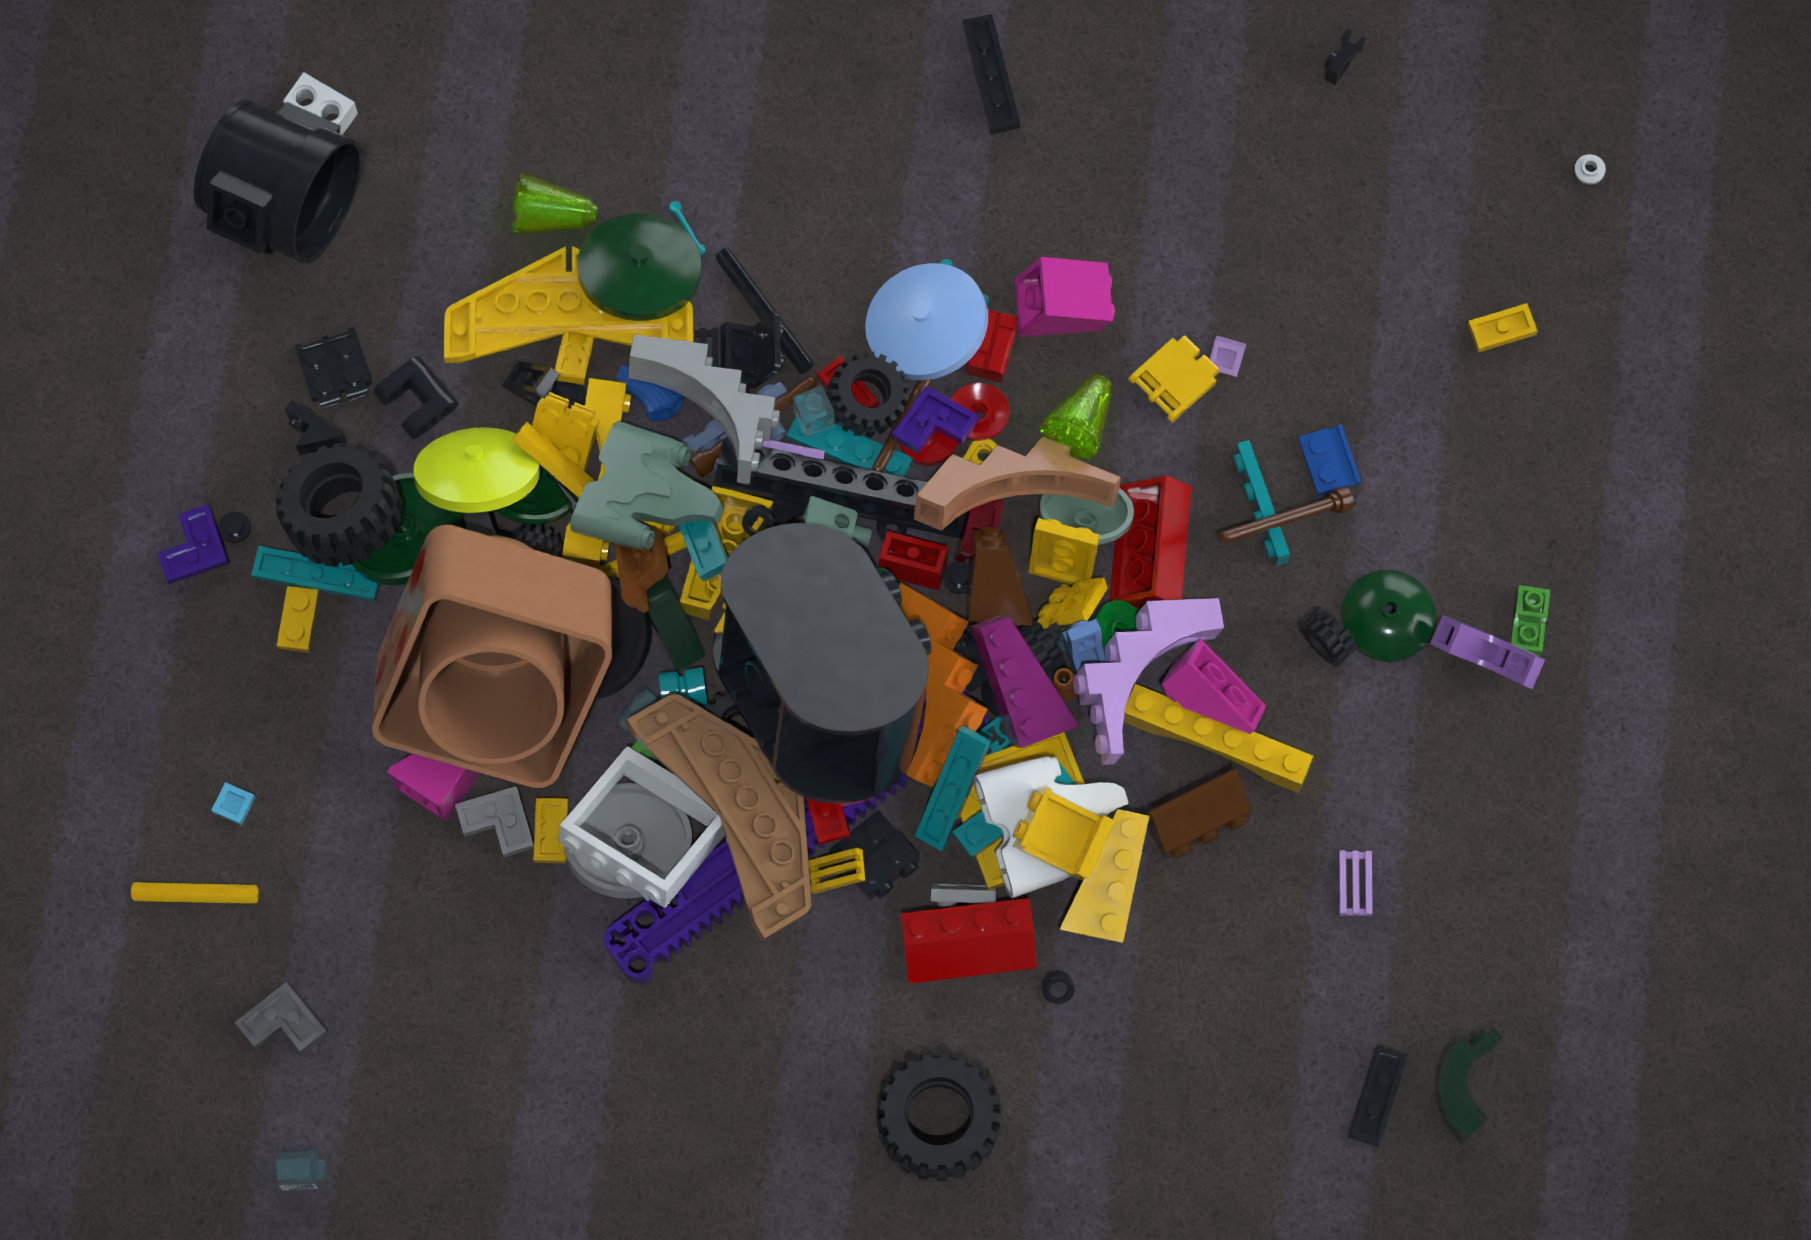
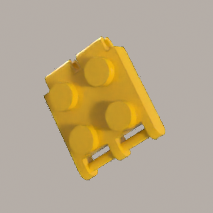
M1183 336L1179 341H1176L1174 338L1169 340L1140 366L1128 380L1132 384L1136 383L1149 396L1148 400L1152 404L1155 402L1168 415L1167 419L1173 423L1216 384L1214 377L1219 373L1220 369L1205 354L1196 360L1195 357L1199 355L1200 349L1186 336Z
M549 392L545 399L541 398L537 403L532 426L583 471H586L599 420L594 418L595 410L576 402L570 409L568 408V399Z

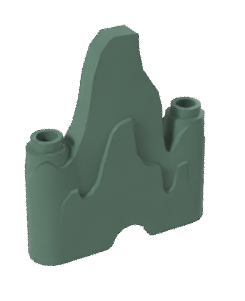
M617 421L613 424L599 454V460L605 467L604 475L598 481L587 483L572 514L570 528L576 534L644 550L652 547L655 532L649 526L638 521H649L668 526H678L693 521H707L718 524L724 508L715 493L686 477L676 469L677 467L687 466L690 462L692 450L687 447V444Z

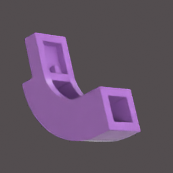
M1442 615L1430 643L1447 653L1478 664L1533 689L1545 659L1534 655V653L1444 615Z

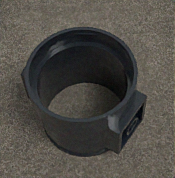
M250 100L237 102L222 116L212 131L201 154L195 175L194 201L199 210L207 213L206 229L257 253H261L269 245L272 250L300 263H308L314 260L331 243L343 224L353 202L362 166V153L358 142L340 134V125L289 102L278 112L266 107H260L257 103Z

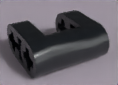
M419 356L410 359L384 378L373 391L383 405L391 404L409 389L422 402L423 405L409 415L402 424V428L411 439H417L451 414L458 406L455 398Z

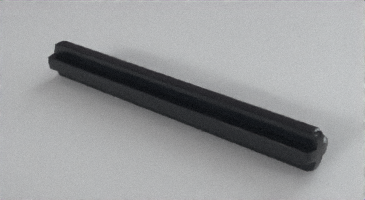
M726 247L716 254L717 262L759 319L763 320L770 313L776 312L730 248ZM780 317V322L783 324L781 349L798 372L804 374L813 367V361Z

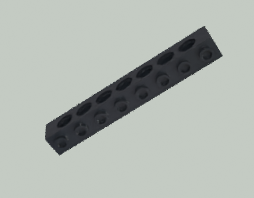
M723 438L713 483L715 487L807 506L810 496L856 510L858 512L857 517L960 538L966 512L955 518L942 531L914 520L916 495L927 484L925 481L762 447L761 450L755 449L756 453H760L758 472L752 471L750 484L738 483V464L734 448L729 439Z

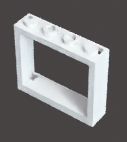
M627 746L561 823L559 843L569 848L570 853H577L587 859L594 868L604 870L614 876L621 885L630 886L640 892L647 901L651 899L666 908L724 837L725 833L720 816L677 776ZM623 775L708 826L664 880L580 828Z

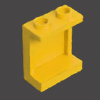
M1048 787L1039 788L1038 792L1033 791L1026 805L1029 812L1025 820H1020L1014 830L1013 838L1016 840L1012 847L1079 880H1089L1115 820L1105 815L1098 816L1052 793V789Z

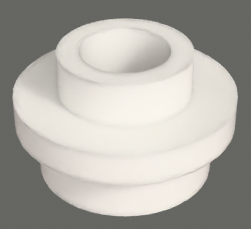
M1584 155L1575 164V176L1584 184H1596L1604 177L1605 164L1596 155ZM1592 165L1596 170L1589 172L1585 169V166Z

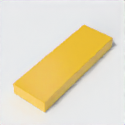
M528 422L520 428L512 439L578 498H580L587 483L595 482L593 478Z

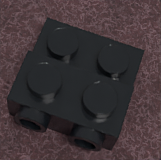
M879 811L851 832L849 838L841 840L829 850L830 854L853 848L863 849L865 881L855 884L870 901L876 896L879 899L886 896L894 888L892 883L900 876L906 879L913 874L919 867L916 863L920 861V856L900 832H897ZM854 858V859H850V860H846V861H843V862H839L838 864L841 865V864H845V863H848V862L855 861V858ZM856 869L846 871L848 875L855 874Z

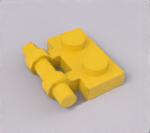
M1105 578L1076 580L1072 587L1066 584L1060 585L1049 596V604H1045L1040 610L1037 622L1043 626V629H1047L1049 625L1054 624L1056 621L1058 625H1074L1080 621H1088L1108 589Z

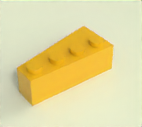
M712 486L711 491L717 495L724 508L718 524H714L726 555L729 557L737 546L750 537L742 526L745 511L753 505H763L772 512L774 501ZM759 516L752 528L757 530L761 526L763 518ZM691 560L680 598L679 612L710 620L722 600L720 587L722 572L703 581L699 578Z

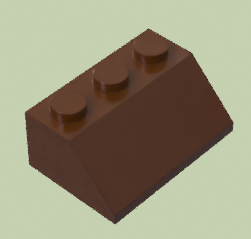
M1233 769L1149 812L1147 828L1164 860L1171 856L1174 860L1179 859L1191 851V846L1199 842L1202 845H1207L1219 838V832L1227 828L1230 831H1235L1248 823L1246 819L1250 816L1251 807L1236 769Z

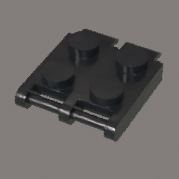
M354 327L348 328L349 332L328 338V335L322 336V340L301 346V343L295 345L312 402L319 401L321 410L343 404L340 397L341 393H346L348 402L369 396L367 385L372 384Z

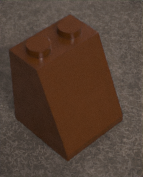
M982 527L981 530H973L966 593V608L969 621L982 622L1002 615L1010 617L1014 625L1032 626L1033 618L1029 600L1005 532H1000L995 527Z

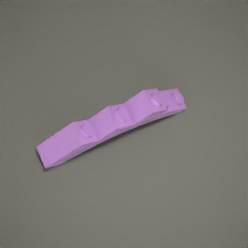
M1219 598L1147 601L1136 615L1138 631L1116 632L1106 644L1105 659L1107 663L1084 664L1074 676L1073 688L1075 694L1079 695L1080 705H1092L1090 717L1092 723L1096 724L1097 730L1095 748L1096 752L1101 754L1102 765L1115 764L1124 754L1122 728L1125 706L1132 687L1141 672L1152 661L1172 649L1191 642H1197L1200 638L1203 641L1215 639L1224 628Z

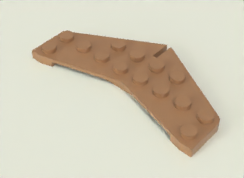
M677 694L669 695L628 718L624 723L633 737L720 816L752 926L761 941L803 917L811 907L804 797L791 791L782 782L779 784L775 783L774 780L778 777L756 740Z

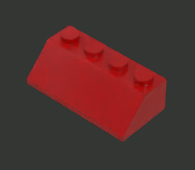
M1167 475L1120 485V488L1132 501L1134 516L1130 529L1123 536L1115 540L1109 602L1121 600L1135 608H1142L1147 601L1182 600L1192 486Z
M1029 898L901 913L909 984L1037 969Z

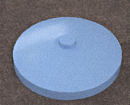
M938 263L916 265L890 278L874 296L866 316L865 329L867 341L875 357L879 358L880 354L887 356L885 361L888 363L894 360L898 364L895 369L898 372L903 370L906 375L904 378L911 380L936 379L959 369L977 352L987 331L988 308L978 285L962 270Z

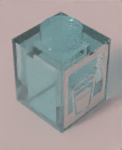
M822 385L793 397V411L806 437L835 425V412Z
M316 1151L276 1153L277 1186L280 1190L320 1189V1180L326 1178L325 1160H320V1156Z

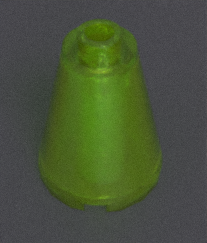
M519 173L520 180L517 179L512 211L517 217L516 222H512L511 225L512 234L520 235L584 229L589 227L590 222L595 223L597 205L592 204L591 197L527 173Z

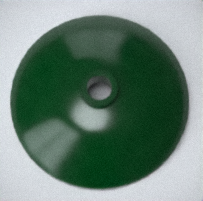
M540 465V477L532 491L519 501L495 511L514 522L540 525L561 519L571 511L572 506L555 482L547 477V470ZM567 488L571 496L576 501L577 496Z
M1380 570L1361 577L1349 588L1341 607V623L1344 629L1350 632L1349 635L1354 638L1357 650L1363 655L1378 661L1394 662L1415 655L1428 643L1435 627L1436 612L1431 595L1418 580L1399 571ZM1391 605L1396 609V612L1389 614L1385 611V607Z

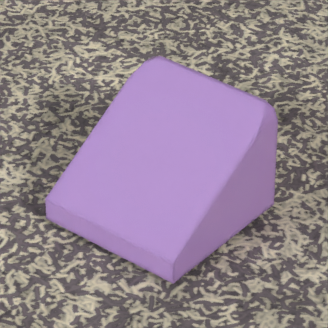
M1216 336L1210 360L1220 369L1219 372L1237 377L1246 344Z

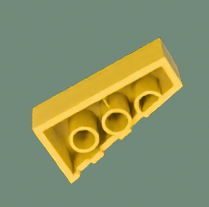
M1117 809L1113 820H1115L1114 826L1089 880L1082 881L1059 928L1060 931L1117 943H1123L1149 816Z

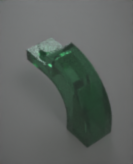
M663 578L661 581L654 583L647 589L649 603L647 614L668 659L676 671H679L704 658L705 655L666 579Z
M1495 1028L1488 1033L1484 1030L1477 1033L1469 1041L1471 1047L1460 1038L1448 1052L1438 1072L1436 1081L1437 1107L1445 1126L1460 1144L1488 1120V1117L1470 1096L1467 1078L1470 1068L1502 1040L1503 1037Z

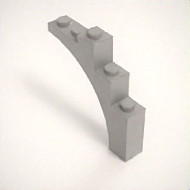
M634 335L630 352L629 378L673 390L694 401L711 414L725 430L734 448L738 464L737 482L750 484L752 471L758 472L760 453H756L755 449L761 450L763 440L770 441L771 430L778 429L780 411L774 410L775 397L746 393V384L741 383L742 370L712 367L713 358L707 357L708 344Z

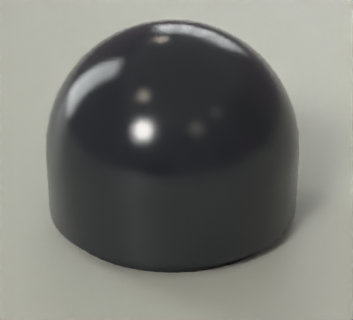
M763 505L749 507L743 515V529L749 536L773 527L774 516L771 510ZM760 516L763 518V522L761 526L757 530H755L752 528V526Z
M1059 970L1048 973L1042 982L1043 996L1048 1002L1062 1004L1071 1000L1075 987L1070 975ZM1057 982L1067 985L1065 995L1060 998L1054 997L1049 991L1051 985Z

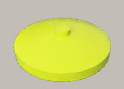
M481 427L458 430L432 441L417 456L413 471L416 488L420 495L429 503L449 511L479 513L509 506L529 494L539 480L540 464L512 440L516 433L504 429Z

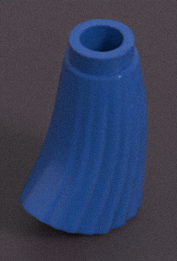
M627 364L621 367L616 376L617 381L626 383V390L639 401L645 410L647 418L651 421L669 420L683 405L685 396L653 383L630 379L629 366Z

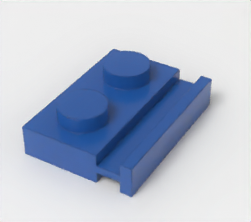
M1342 424L1332 429L1327 428L1298 437V442L1317 497L1329 494L1332 489L1342 486L1350 487L1361 484V479Z

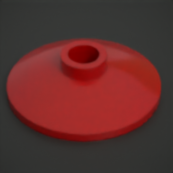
M972 383L965 385L957 390L950 399L975 414L982 413L985 416L983 419H979V422L967 437L969 440L984 441L991 439L1001 433L1008 423L1010 416L1008 400L998 388L990 384Z

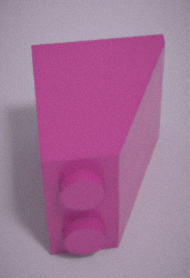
M1040 257L1014 279L1019 337L1101 331L1113 322L1115 308L1111 303L1110 290L1112 278L1109 275L1108 263Z
M411 754L397 762L387 771L394 788L445 822L456 808L455 804L460 803L480 775L476 771L416 754Z

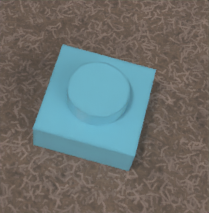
M225 782L211 811L219 817L242 826L255 800V796Z

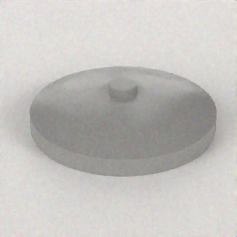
M637 783L616 784L580 826L581 829L663 880L692 847V829L686 813ZM564 846L565 859L570 870L588 888L615 898L643 897L640 892L632 887L621 885L608 872L594 868L587 859L579 854L570 853L569 848Z

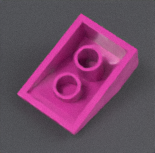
M1201 638L1173 662L1161 684L1166 695L1172 701H1177L1183 708L1248 734L1255 731L1266 708V705Z

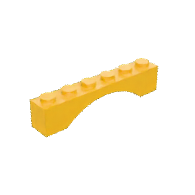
M589 378L585 406L595 410L594 418L599 420L595 438L599 446V452H601L613 424L617 421L622 422L623 412L629 413L631 394H626V383ZM601 463V471L598 480L602 478L605 472V467L603 463ZM570 523L567 525L562 558L594 568L600 566L601 560L607 561L609 542L573 533Z
M1137 684L1134 685L1125 706L1124 723L1154 735L1177 739L1212 751L1244 766L1265 780L1296 793L1300 792L1313 759V755L1256 732L1248 734L1185 709L1177 701L1174 702L1167 696Z

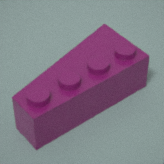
M998 615L970 626L1011 746L1024 748L1079 726L1010 617Z

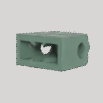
M810 496L800 523L819 525L838 531L864 547H868L872 534V529L855 525L858 515L856 510Z

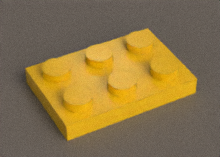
M1038 518L1034 531L1028 573L1071 585L1076 580L1092 579L1100 534L1093 533L1091 530L1083 527L1074 528L1063 525L1054 519L1044 520Z

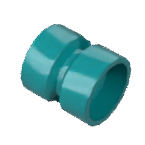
M703 667L685 669L683 676H679L676 671L659 673L662 699L669 695L677 694L701 708L706 707L708 701Z

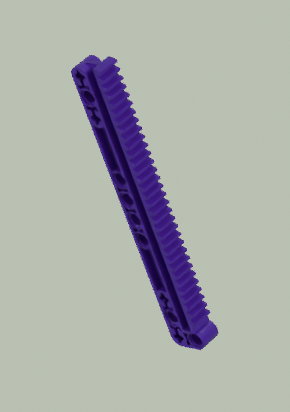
M965 688L963 694L973 699ZM926 694L924 696L922 710L926 709ZM987 714L983 717L980 725L983 728L988 725ZM921 718L914 755L916 753L924 725V720H922ZM905 772L897 783L883 793L874 796L872 800L842 807L846 822L852 826L856 825L855 815L864 819L866 817L865 807L873 811L876 810V799L885 803L886 792L895 796L897 794L896 785L906 788V777L912 778L906 775ZM804 797V803L808 806L807 799ZM808 807V810L805 812L807 850L809 855L814 856V845L823 849L825 844L818 845ZM727 841L714 849L675 895L672 901L676 900L677 906L675 908H672L670 905L664 908L651 899L649 901L645 900L605 931L604 944L608 954L631 982L636 984L647 982L652 977L653 964L663 959L669 963L671 961L670 951L680 955L679 945L682 943L687 947L692 946L691 936L700 940L702 938L701 928L711 932L712 920L721 924L722 913L729 917L733 915L731 906L734 905L739 909L743 908L742 898L744 896ZM655 906L657 907L658 912L661 911L663 918L659 919V916L656 910L654 909ZM649 916L654 919V922L649 928L642 929L636 925L639 918ZM629 925L637 936L636 938H633L632 933H629L627 928ZM616 936L620 939L624 938L625 945L620 947V945L614 944L613 938ZM636 960H642L647 963L646 969L641 973H633L629 970L630 965Z

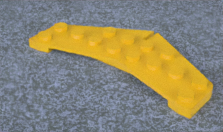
M565 246L450 305L445 312L444 360L445 363H462L567 332L632 346L634 335L694 342L693 307L689 301L675 313L650 321H631L611 316L596 307L584 294L578 280V254L580 249L573 246L572 272H567V250Z

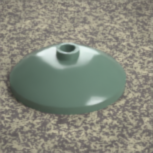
M1119 488L1118 500L1112 508L1090 500L1064 495L1043 494L1040 500L1039 513L1041 519H1054L1063 525L1074 528L1083 527L1091 530L1093 533L1100 534L1098 545H1102L1120 538L1130 529L1133 522L1134 507L1129 496Z

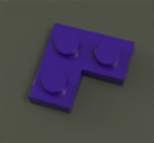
M925 386L892 433V439L918 454L935 430L962 445L979 422V415Z
M208 504L178 514L187 543L158 552L168 584L229 564Z

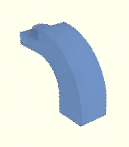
M1097 619L1089 622L1086 620L1077 622L1069 630L1062 632L1073 674L1076 675L1084 664L1107 663L1102 647L1101 628ZM1087 705L1089 712L1092 705Z

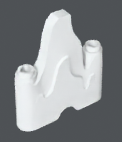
M1049 756L974 775V786L986 823L999 827L1003 833V842L996 849L995 855L1009 896L1014 898L1072 877L1012 847L1016 840L1013 838L1014 830L1020 820H1025L1029 812L1026 805L1033 791L1038 792L1039 788L1048 787L1052 789V793L1098 816H1107L1117 808L1128 804L1124 788L1115 783L1099 782L1083 785L1055 783L1056 777L1061 775V769L1056 757L1050 758Z

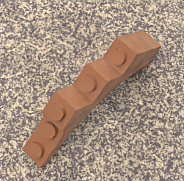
M1043 436L1026 456L997 445L981 465L952 454L916 495L914 520L942 531L955 518L974 507L997 499L1031 494L1070 496L1090 500L1112 508L1118 500L1121 477L1070 457V447Z

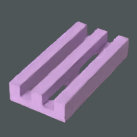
M1340 850L1339 916H1372V851L1346 852ZM1346 859H1352L1353 908H1347ZM1359 860H1364L1365 909H1360Z

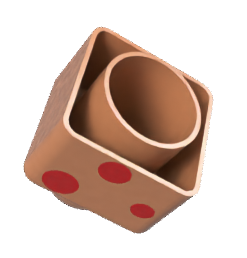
M441 525L431 530L423 543L377 654L372 732L376 740L388 747L528 787L543 788L553 784L561 773L612 659L611 583L609 578L597 568L534 550L513 538L487 536L453 525Z

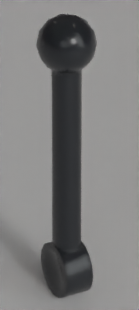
M547 471V477L555 482L572 506L571 513L573 514L577 505L576 501L567 488Z

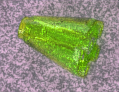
M1091 375L1090 378L1084 380L1045 417L1040 426V431L1046 438L1070 447L1069 456L1093 460L1099 451L1112 396V383L1102 375Z

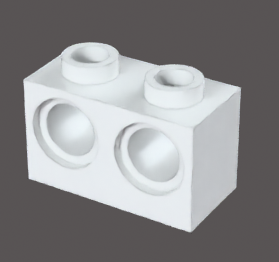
M304 72L283 100L284 105L289 102L322 118H326L329 114H337L338 117L331 122L341 126L340 134L342 135L358 114L354 101ZM304 99L313 100L310 105H299Z

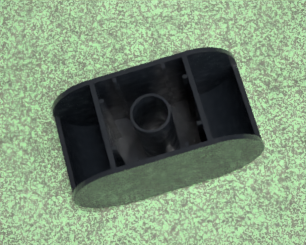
M793 523L767 528L750 536L730 554L721 574V594L726 605L723 633L718 632L713 648V663L720 680L774 773L791 791L807 799L824 803L857 802L883 793L900 780L909 768L914 756L928 679L927 656L931 654V641L925 626L919 619L907 621L900 609L902 597L899 585L893 574L888 570L878 573L863 548L846 535L819 525Z

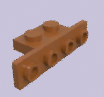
M654 525L650 527L655 532L654 543L650 549L638 550L614 544L622 592L621 597L629 607H635L643 613L649 610L647 589L654 583L661 581L666 573L669 572L663 533Z

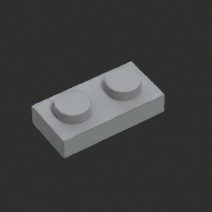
M932 883L931 901H936L937 905L942 907H955L957 902L975 905L992 903L996 900V887L988 889L986 884Z

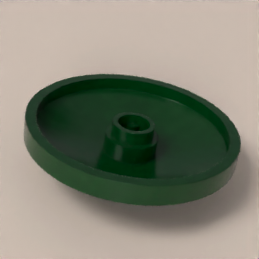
M627 214L607 220L592 230L586 237L578 254V280L584 294L600 310L620 319L650 321L671 315L691 300L698 289L701 279V256L695 241L682 227L660 216Z
M402 473L393 476L403 500V509L400 512L402 517L399 526H394L395 534L390 541L388 539L385 540L383 543L384 547L379 552L373 551L370 553V558L364 561L360 559L353 561L352 567L361 576L372 582L383 585L407 584L423 543L431 530L441 525H453L465 529L462 512L439 508L429 503L420 495L415 485L414 473Z

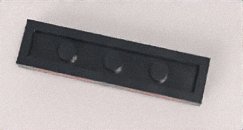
M992 14L962 20L990 135L1019 129L1020 120Z

